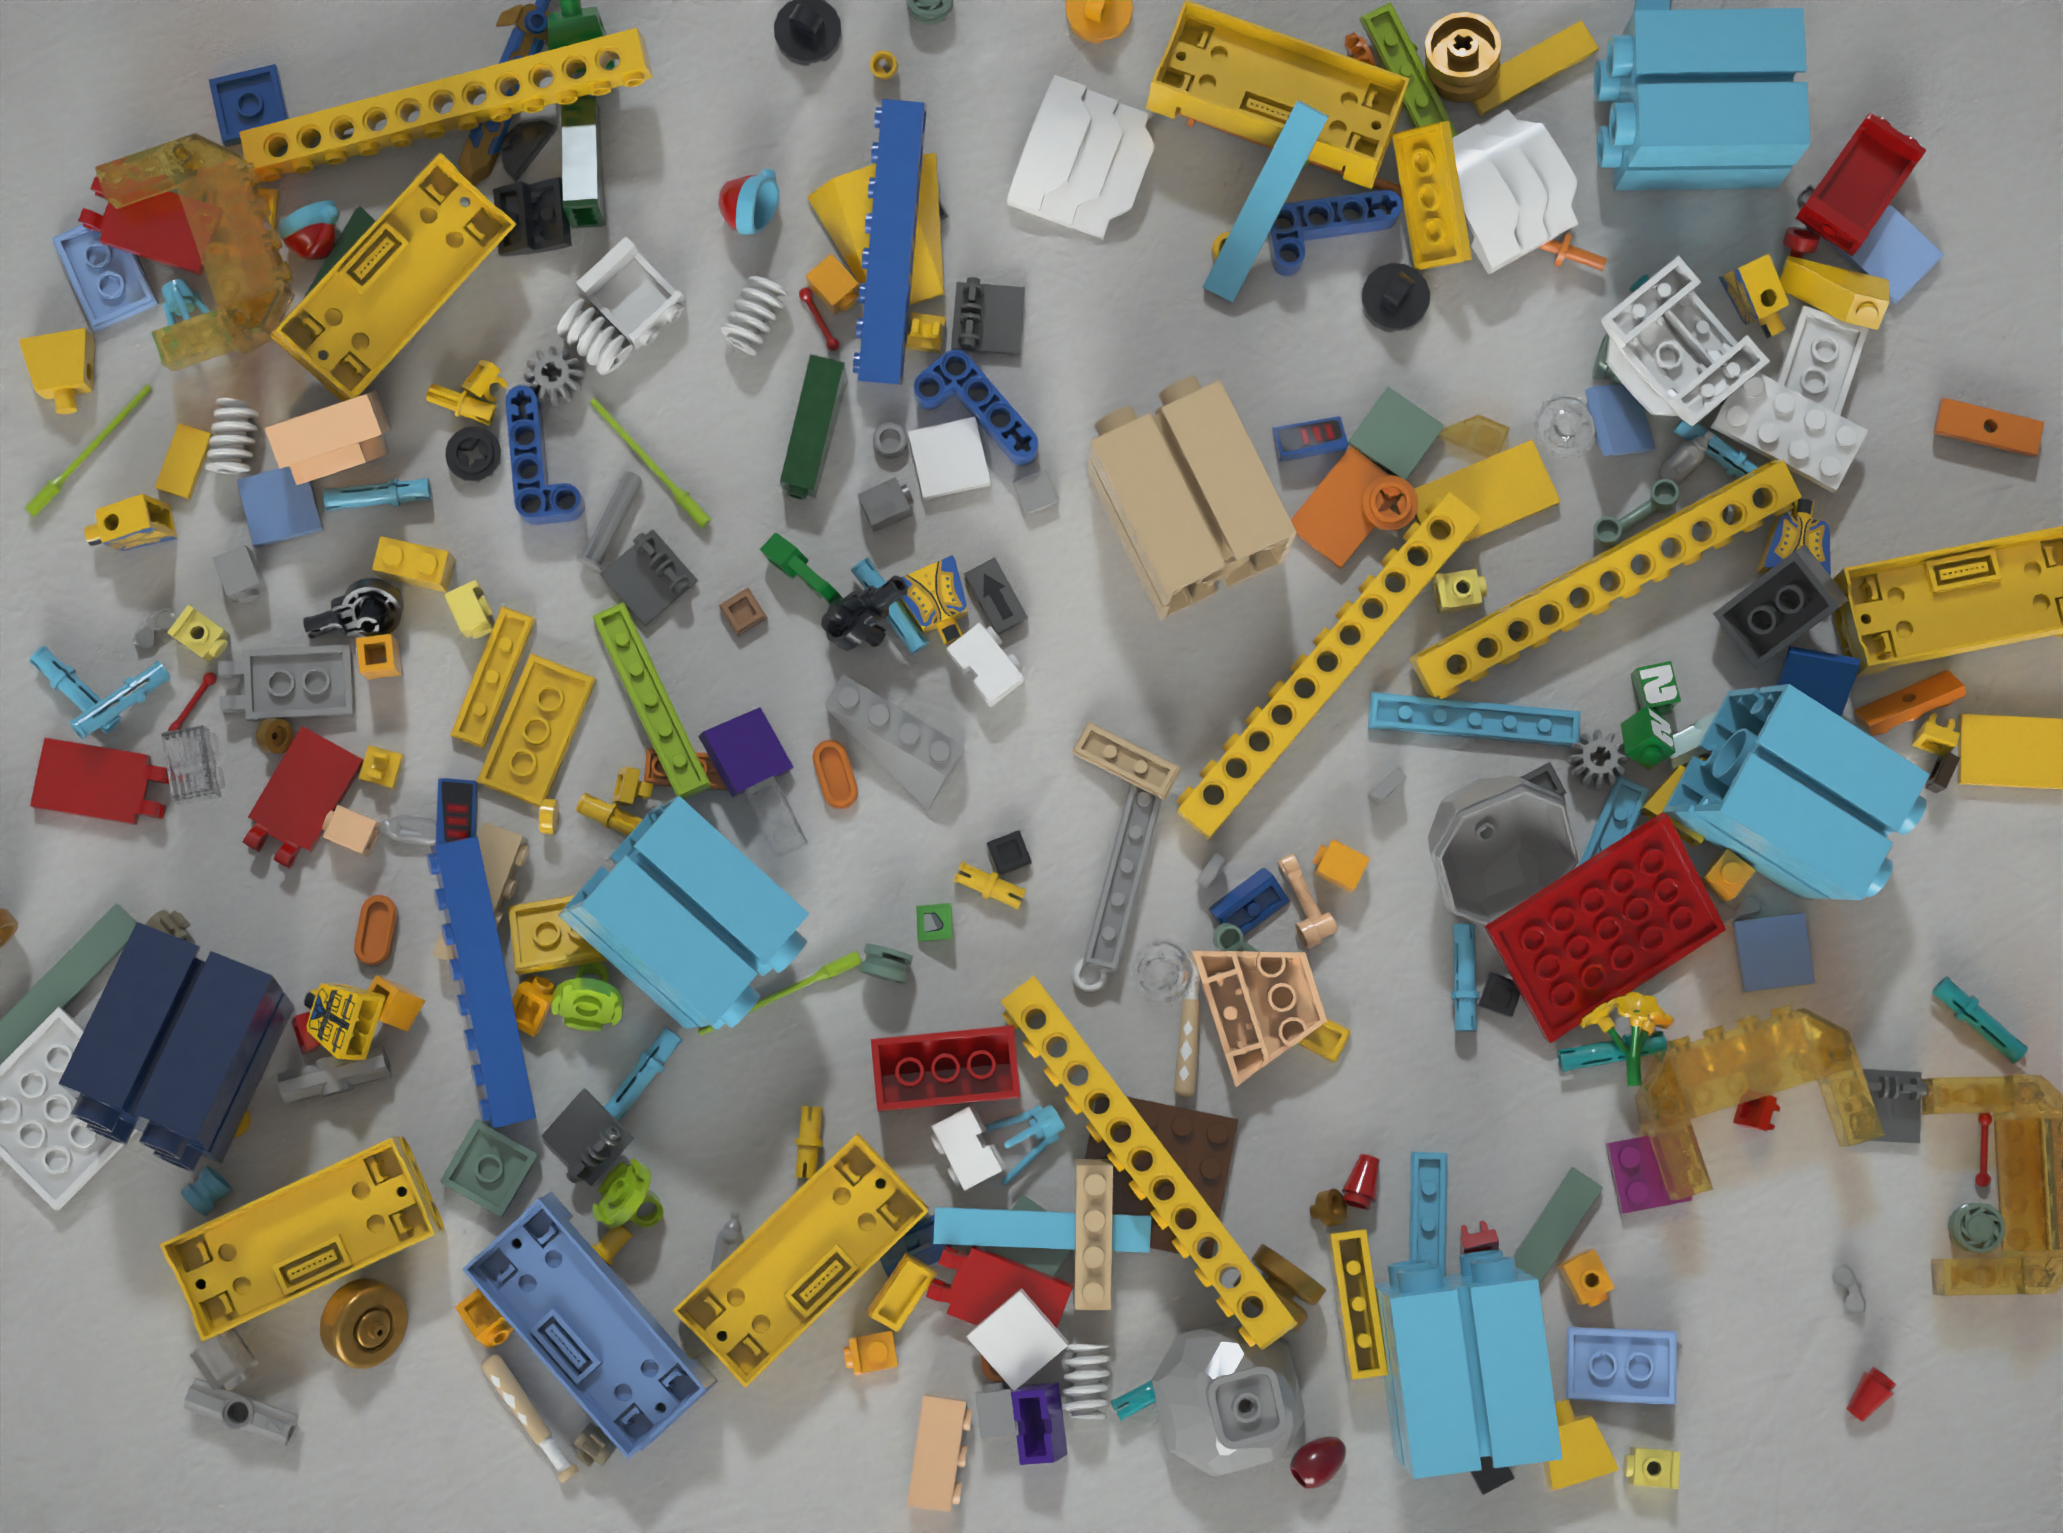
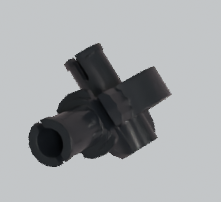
M894 575L879 588L870 586L864 591L856 590L843 599L838 598L834 600L821 620V626L826 631L828 640L845 651L856 648L863 641H866L872 647L879 646L886 636V629L877 623L882 618L884 619L888 616L890 605L908 594V586L901 577Z
M360 579L348 587L345 595L332 599V610L304 617L303 625L305 632L312 631L308 633L310 639L337 630L343 634L345 633L347 637L357 634L364 637L390 634L398 627L404 608L401 592L389 582L381 579ZM392 613H396V615L391 619Z

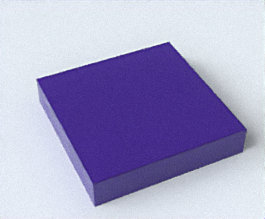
M761 707L705 730L698 736L732 798L780 777L794 768Z

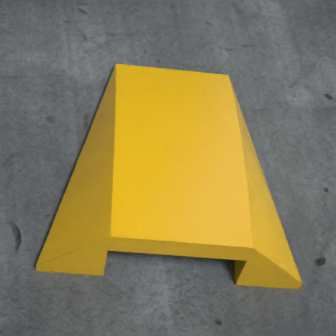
M936 153L923 154L910 306L945 294ZM877 164L834 177L807 196V199L860 284L866 283L867 269H862L863 249L869 248L870 234H865V220L867 212L872 213L873 199L868 198V185L870 177L875 178Z

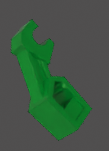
M777 532L759 549L770 563L789 578L793 579L798 575L829 606L834 600L838 598L843 599L833 586L806 565L809 560L802 552Z

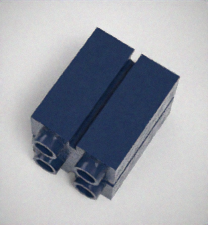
M136 922L58 1084L73 1097H76L77 1101L71 1115L88 1123L86 1128L98 1135L127 1145L134 1129L143 1132L139 1142L153 1149L154 1156L194 1172L201 1156L222 1164L293 1012L294 1005L287 995L282 992L283 989L273 975L213 951H210L206 962L197 958L200 950L199 946Z

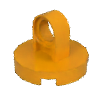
M1066 0L1065 11L1073 33L1085 41L1099 44L1103 43L1104 40H1110L1114 37L1117 39L1127 30L1133 15L1132 0Z

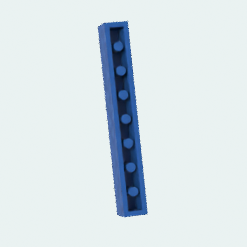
M882 99V107H876L874 127L880 128L879 142H873L871 163L877 164L875 178L870 177L868 185V198L873 199L872 213L867 212L865 220V234H870L869 248L863 249L862 269H867L866 283L860 284L859 304H864L863 318L858 317L856 324V338L861 339L860 353L855 352L853 358V373L858 374V381L903 385L927 105L924 102Z
M469 837L431 845L432 853L427 854V864L430 874L437 876L439 889L434 890V897L437 909L439 911L444 910L446 924L441 925L444 943L446 946L451 945L454 959L449 960V969L452 980L459 981L461 994L456 995V1002L460 1016L466 1015L468 1029L463 1030L466 1048L468 1051L473 1050L476 1062L475 1065H471V1074L474 1085L481 1086L483 1099L478 1100L482 1121L488 1120V1125L493 1128L535 1119V1108L478 837Z

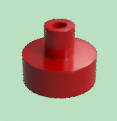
M1789 227L1786 229L1782 243L1791 249L1789 256L1803 259L1804 253L1816 252L1820 236L1807 229Z

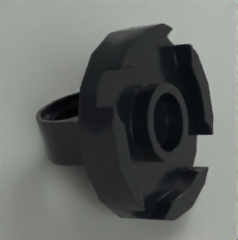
M792 0L787 2L777 14L774 22L775 41L781 54L793 63L810 66V63H817L821 60L825 62L832 57L840 45L842 39L841 20L836 10L825 0Z
M1390 263L1378 267L1368 276L1361 291L1364 315L1374 327L1385 332L1393 333V331L1405 329L1407 331L1414 328L1422 321L1430 304V290L1426 279L1416 269L1406 264Z

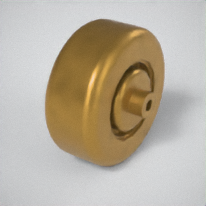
M360 1278L346 1283L331 1296L322 1312L320 1338L324 1348L332 1357L355 1369H368L383 1363L395 1353L406 1334L408 1326L406 1303L396 1290L376 1279Z

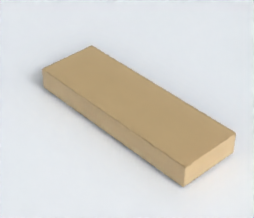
M1090 722L1087 723L1072 750L1073 755L1163 800L1167 798L1181 772L1179 766Z

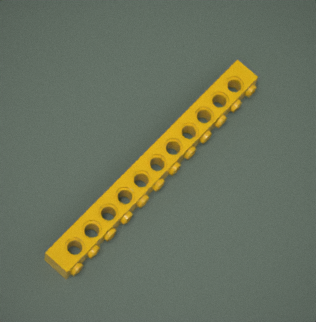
M633 28L248 129L239 133L247 171L258 181L272 182L280 179L283 174L310 172L317 165L325 163L329 165L341 164L348 157L356 155L372 156L379 153V149L390 146L395 148L411 145L413 140L421 138L437 139L443 137L446 134L445 132L451 130H471L478 127V123L490 120L494 122L506 121L516 113L524 111L526 113L540 112L545 106L555 103L562 105L576 102L578 97L589 94L593 96L605 95L611 92L612 88L623 85L626 87H636L643 84L644 80L653 78L645 39L638 28ZM613 59L620 60L615 69L606 70L608 62ZM586 68V72L581 78L573 79V74L577 69ZM545 77H553L549 86L539 87L540 82ZM520 85L519 91L515 95L507 96V91L510 87ZM486 94V99L483 103L474 105V100L478 95ZM453 102L452 109L448 113L441 114L442 107L446 103ZM420 111L416 121L408 122V118L413 112ZM387 120V124L382 130L375 131L378 122ZM354 128L352 136L342 140L344 132ZM316 137H321L319 145L315 148H310L311 141ZM288 145L287 152L283 156L277 157L278 150Z
M1771 460L1411 656L1409 660L1427 695L1433 697L1439 695L1440 699L1446 698L1459 690L1457 685L1468 679L1471 682H1475L1490 673L1488 668L1500 662L1503 666L1515 661L1520 657L1519 651L1531 646L1532 649L1546 644L1551 640L1549 635L1559 629L1562 632H1566L1581 624V617L1592 613L1593 616L1603 613L1612 607L1610 602L1620 596L1623 599H1627L1642 591L1640 585L1651 579L1654 583L1661 581L1672 574L1671 568L1681 563L1687 566L1700 560L1703 557L1701 552L1712 546L1714 549H1719L1733 541L1732 535L1743 530L1744 533L1757 529L1764 524L1762 519L1773 513L1774 516H1779L1794 508L1792 502L1802 498L1785 461ZM1757 489H1760L1764 494V502L1760 507H1756L1753 502V494ZM1728 505L1734 511V518L1729 524L1725 523L1722 517L1723 510ZM1697 522H1700L1704 528L1703 536L1699 540H1695L1692 536V528ZM1669 538L1673 542L1674 548L1671 555L1665 557L1661 551V546L1664 540ZM1636 555H1639L1643 560V568L1639 573L1635 574L1631 569V561ZM1608 571L1613 577V583L1608 590H1604L1600 585V578ZM1579 588L1583 599L1578 606L1573 607L1569 597L1574 589ZM1548 604L1552 609V617L1547 623L1543 624L1539 619V611L1544 605ZM1518 621L1522 627V633L1519 638L1512 640L1509 637L1508 629L1513 622ZM1488 638L1491 642V651L1488 655L1481 657L1477 650L1478 644L1482 639ZM1457 654L1460 657L1461 666L1457 672L1451 674L1447 669V661L1452 655Z
M1449 491L1443 499L1437 496L1425 510L1429 515L1421 525L1414 522L1402 537L1407 541L1399 551L1394 548L1389 551L1380 562L1384 569L1376 578L1370 574L1358 588V591L1361 593L1360 597L1354 604L1348 600L1335 615L1339 619L1336 625L1331 630L1325 627L1312 642L1317 647L1309 656H1306L1304 653L1299 656L1290 667L1294 674L1286 683L1280 679L1267 694L1271 698L1270 702L1263 710L1257 706L1244 721L1249 725L1241 736L1234 733L1222 747L1226 752L1218 762L1212 759L1200 772L1199 776L1203 780L1195 789L1189 785L1176 802L1181 805L1177 809V814L1207 840L1215 834L1479 525L1482 517ZM1433 525L1444 526L1448 531V537L1442 540L1434 538L1430 533V527ZM1411 551H1420L1425 556L1426 563L1421 566H1415L1409 562L1407 554ZM1389 577L1399 578L1403 583V590L1400 592L1389 591L1385 586V580ZM1367 603L1376 604L1381 610V616L1375 619L1366 617L1362 611V606ZM1345 629H1351L1357 633L1359 641L1354 645H1346L1340 639V632ZM1324 655L1330 656L1335 660L1336 668L1333 671L1325 672L1318 667L1317 659ZM1299 682H1307L1313 687L1314 693L1309 698H1301L1295 693L1294 686ZM1277 708H1284L1290 713L1291 721L1285 725H1279L1273 721L1271 713ZM1256 734L1263 735L1268 740V748L1260 752L1253 750L1249 745L1250 737ZM1231 761H1239L1245 766L1246 773L1240 778H1233L1228 775L1226 765ZM1210 787L1218 788L1223 794V800L1217 805L1208 804L1203 798V793L1206 789Z
M1032 976L1002 999L1000 1002L1006 1009L1001 1014L1009 1026L1014 1025V1031L1020 1027L1027 1037L1022 1042L1034 1059L1041 1055L1048 1065L1043 1071L1055 1087L1062 1083L1068 1091L1069 1095L1064 1099L1075 1114L1078 1115L1083 1111L1089 1119L1090 1123L1085 1127L1099 1144L1104 1140L1112 1151L1107 1156L1117 1170L1121 1172L1123 1169H1126L1133 1180L1128 1184L1141 1201L1147 1197L1155 1207L1150 1214L1162 1230L1169 1226L1177 1238L1171 1242L1182 1257L1186 1259L1191 1255L1199 1267L1194 1270V1273L1206 1288L1213 1285L1221 1295L1215 1301L1229 1318L1235 1314L1243 1326L1238 1331L1248 1345L1253 1347L1257 1344L1264 1350L1298 1324L1038 979ZM1036 1014H1045L1046 1023L1044 1026L1036 1030L1031 1029V1018ZM1058 1041L1066 1042V1053L1061 1057H1052L1050 1051L1053 1044ZM1079 1069L1088 1070L1089 1076L1083 1085L1075 1086L1072 1084L1071 1078L1075 1071ZM1100 1097L1109 1098L1110 1106L1108 1110L1102 1114H1095L1092 1109L1095 1100ZM1122 1125L1130 1126V1138L1122 1143L1116 1142L1114 1140L1115 1130ZM1142 1154H1150L1153 1157V1164L1146 1171H1138L1135 1168L1136 1159ZM1170 1182L1174 1184L1175 1192L1170 1199L1160 1200L1157 1198V1189L1162 1183ZM1186 1211L1195 1212L1197 1216L1195 1225L1190 1229H1181L1178 1224L1180 1215ZM1208 1240L1216 1241L1219 1245L1216 1256L1210 1259L1201 1257V1245ZM1230 1269H1236L1241 1274L1240 1283L1234 1288H1226L1222 1284L1223 1274ZM1254 1298L1260 1299L1263 1303L1262 1313L1255 1318L1247 1317L1244 1313V1306L1247 1301Z

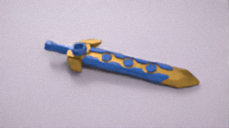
M536 0L535 4L530 3L524 6L519 4L500 13L496 27L512 26L515 24V28L512 29L498 64L541 53L544 44L546 43L548 46V17L550 12L547 9L551 0ZM520 85L510 87L507 91V96L515 95L519 91ZM514 114L506 121L494 122L490 120L478 123V127L471 129L458 162L461 174L473 186L491 175Z

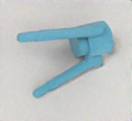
M172 280L163 286L162 294L166 302L162 306L166 313L171 345L176 361L181 360L174 314L182 316L184 322L190 324L192 320L189 313L194 310V305H197L229 347L235 345L227 331L202 301L198 290H191L186 280Z
M1039 1104L1029 1111L985 1125L987 1130L991 1131L1033 1118L1028 1121L1030 1126L1028 1129L1005 1142L1006 1148L1012 1147L1033 1134L1038 1140L1044 1137L1002 1179L1003 1185H1007L1048 1145L1059 1139L1057 1133L1065 1129L1060 1116L1051 1104L1043 1109Z

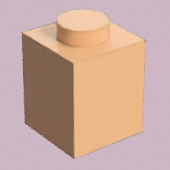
M337 805L335 811L331 810L324 820L322 829L325 833L323 837L335 844L369 857L380 833L378 830L380 823Z

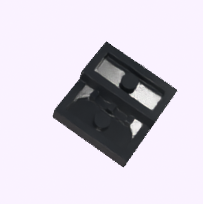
M555 177L533 184L520 181L493 189L494 205L516 223L513 229L498 244L500 256L534 254L572 246L570 223L563 209L562 178Z

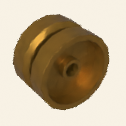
M1469 12L1452 13L1439 19L1429 30L1425 41V70L1440 97L1456 103L1473 102L1486 96L1496 86L1500 75V34L1493 23L1483 16Z
M1261 1244L1251 1258L1252 1262L1267 1275L1265 1281L1298 1323L1292 1328L1298 1332L1307 1320L1308 1315L1300 1305L1293 1301V1298L1296 1296L1309 1305H1317L1327 1290L1280 1254ZM1241 1274L1234 1282V1287L1240 1283ZM1254 1298L1249 1301L1263 1311V1303L1260 1299Z

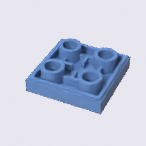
M1623 384L1593 386L1585 390L1587 410L1593 418L1597 432L1596 441L1604 456L1647 453L1655 449L1644 407Z
M290 466L237 479L252 543L255 548L324 530L312 482L308 481L296 485Z
M1805 913L1732 922L1743 993L1815 983Z

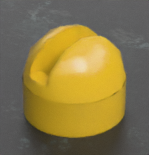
M882 50L872 56L870 69L879 79H891L898 72V60L891 52ZM883 58L892 68L888 73L879 64V61Z

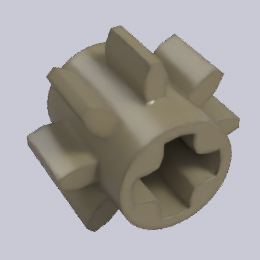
M165 909L154 914L146 923L147 926L182 940L188 941L189 935L185 930L191 924L176 910L171 912V914Z
M591 1422L573 1443L580 1449L575 1457L587 1467H590L594 1461L602 1467L617 1449L616 1445L599 1426L597 1428Z

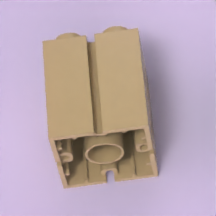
M1196 376L1184 378L1159 393L1158 397L1163 406L1156 410L1155 415L1152 416L1151 413H1148L1138 418L1133 407L1126 406L1107 414L1094 424L1099 436L1092 439L1090 443L1087 474L1159 620L1216 594L1217 590L1214 582L1223 578L1227 588L1284 562L1290 549L1289 546L1292 545L1297 533L1221 380L1202 388Z

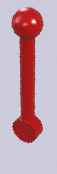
M806 287L802 288L799 291L800 300L807 303L827 340L826 348L830 351H836L839 348V341L832 337L812 300V290Z
M213 672L204 674L203 683L177 720L170 725L169 733L174 736L179 733L183 722L209 685L216 683L217 677Z
M1982 1112L1978 1116V1122L1981 1124L1980 1173L1976 1175L1975 1182L1981 1187H1987L1991 1184V1177L1987 1173L1988 1130L1993 1119L1988 1112Z

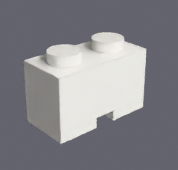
M979 622L947 647V655L964 676L968 672L972 673L976 678L973 680V687L991 708L1023 683L1021 672L1024 671V667L1012 653L1007 656L999 647L1003 642L993 628L989 626L985 629Z
M975 1105L969 1106L931 1126L935 1133L931 1135L934 1146L940 1154H946L951 1164L947 1168L950 1177L956 1186L962 1185L964 1191L1007 1169L995 1144L987 1146L982 1133L988 1130Z

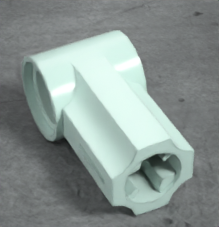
M1717 711L1692 723L1690 728L1673 735L1676 752L1664 760L1671 770L1690 762L1692 756L1698 758L1704 754L1706 756L1710 755V753L1700 748L1699 744Z

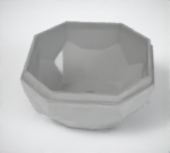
M1514 776L1477 780L1446 796L1438 807L1428 835L1429 851L1446 910L1484 925L1489 924L1573 870L1579 862L1563 798L1534 783Z
M1238 1318L1178 1334L1151 1379L1168 1450L1211 1476L1236 1472L1282 1458L1301 1427L1305 1415L1289 1341L1280 1337L1264 1350L1257 1344L1250 1347L1238 1331L1243 1326ZM1244 1399H1248V1408L1245 1411H1240L1239 1403Z

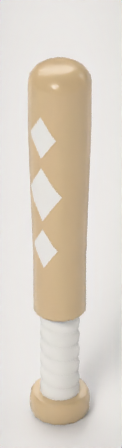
M1185 955L1184 964L1188 968L1185 999H1182L1174 1092L1179 1097H1192L1196 1091L1201 1002L1198 996L1200 976L1194 956Z
M493 1355L485 1360L482 1364L483 1371L525 1427L536 1445L539 1444L543 1448L547 1457L550 1458L554 1467L557 1468L559 1472L557 1475L558 1480L561 1483L565 1482L579 1471L578 1467L575 1464L571 1465L565 1455L562 1454V1451L552 1439V1432L500 1355Z

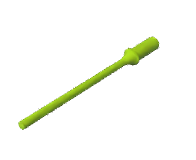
M147 384L60 476L47 481L48 483L24 509L35 518L58 493H61L60 490L66 479L139 404L152 388Z
M595 398L591 399V405L672 491L676 504L680 505L702 529L705 528L712 519L695 502L690 493L678 488Z
M856 950L827 965L822 964L823 967L814 975L757 1001L749 1013L811 983L826 979L832 980V977L860 965L862 959L858 951ZM711 1025L698 1029L701 1036L715 1030Z

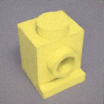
M1476 568L1445 574L1438 573L1431 580L1438 614L1479 608L1483 603L1482 597H1487L1485 577H1478ZM1458 583H1465L1468 586V592L1465 594L1458 592L1456 585Z
M476 579L444 594L460 631L466 638L472 636L474 639L485 636L492 631V625L488 616L493 614L484 595L478 597L484 591Z
M189 604L167 632L207 662H210L213 657L218 658L224 652L228 645L227 638L230 636L224 629ZM203 628L204 636L201 639H195V635Z
M1630 1446V1455L1626 1454L1624 1457V1476L1629 1477L1628 1483L1632 1485L1679 1489L1681 1452ZM1655 1461L1658 1464V1472L1650 1475L1647 1471V1466L1650 1462Z

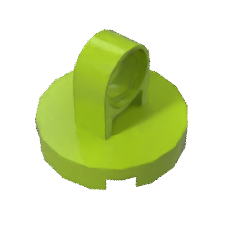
M600 962L583 964L578 967L575 979L566 980L557 985L552 996V1013L555 1016L557 1013L563 1016L564 1024L569 1027L583 1031H600L603 1024L612 1022V1026H614L622 1018L624 1008L623 996L617 988L608 984L609 973L606 966ZM587 973H593L598 975L601 981L593 978H582V976Z
M635 1158L630 1159L631 1164L629 1165L624 1162L618 1164L607 1175L598 1189V1192L603 1194L599 1205L593 1203V1217L608 1228H617L628 1220L643 1228L652 1227L660 1222L663 1217L664 1209L658 1196L649 1190L651 1182L650 1169ZM645 1202L655 1204V1209L650 1215L640 1216L637 1214L641 1204Z

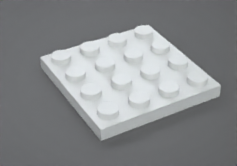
M58 1007L0 1065V1156L55 1211H59L124 1145L90 1131L86 1128L88 1123L71 1115L77 1101L76 1097H73L58 1083L84 1029L61 1007ZM134 1129V1131H133L131 1137H132L138 1130Z

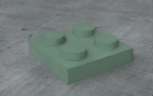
M476 1119L439 1182L496 1215L504 1217L540 1154Z

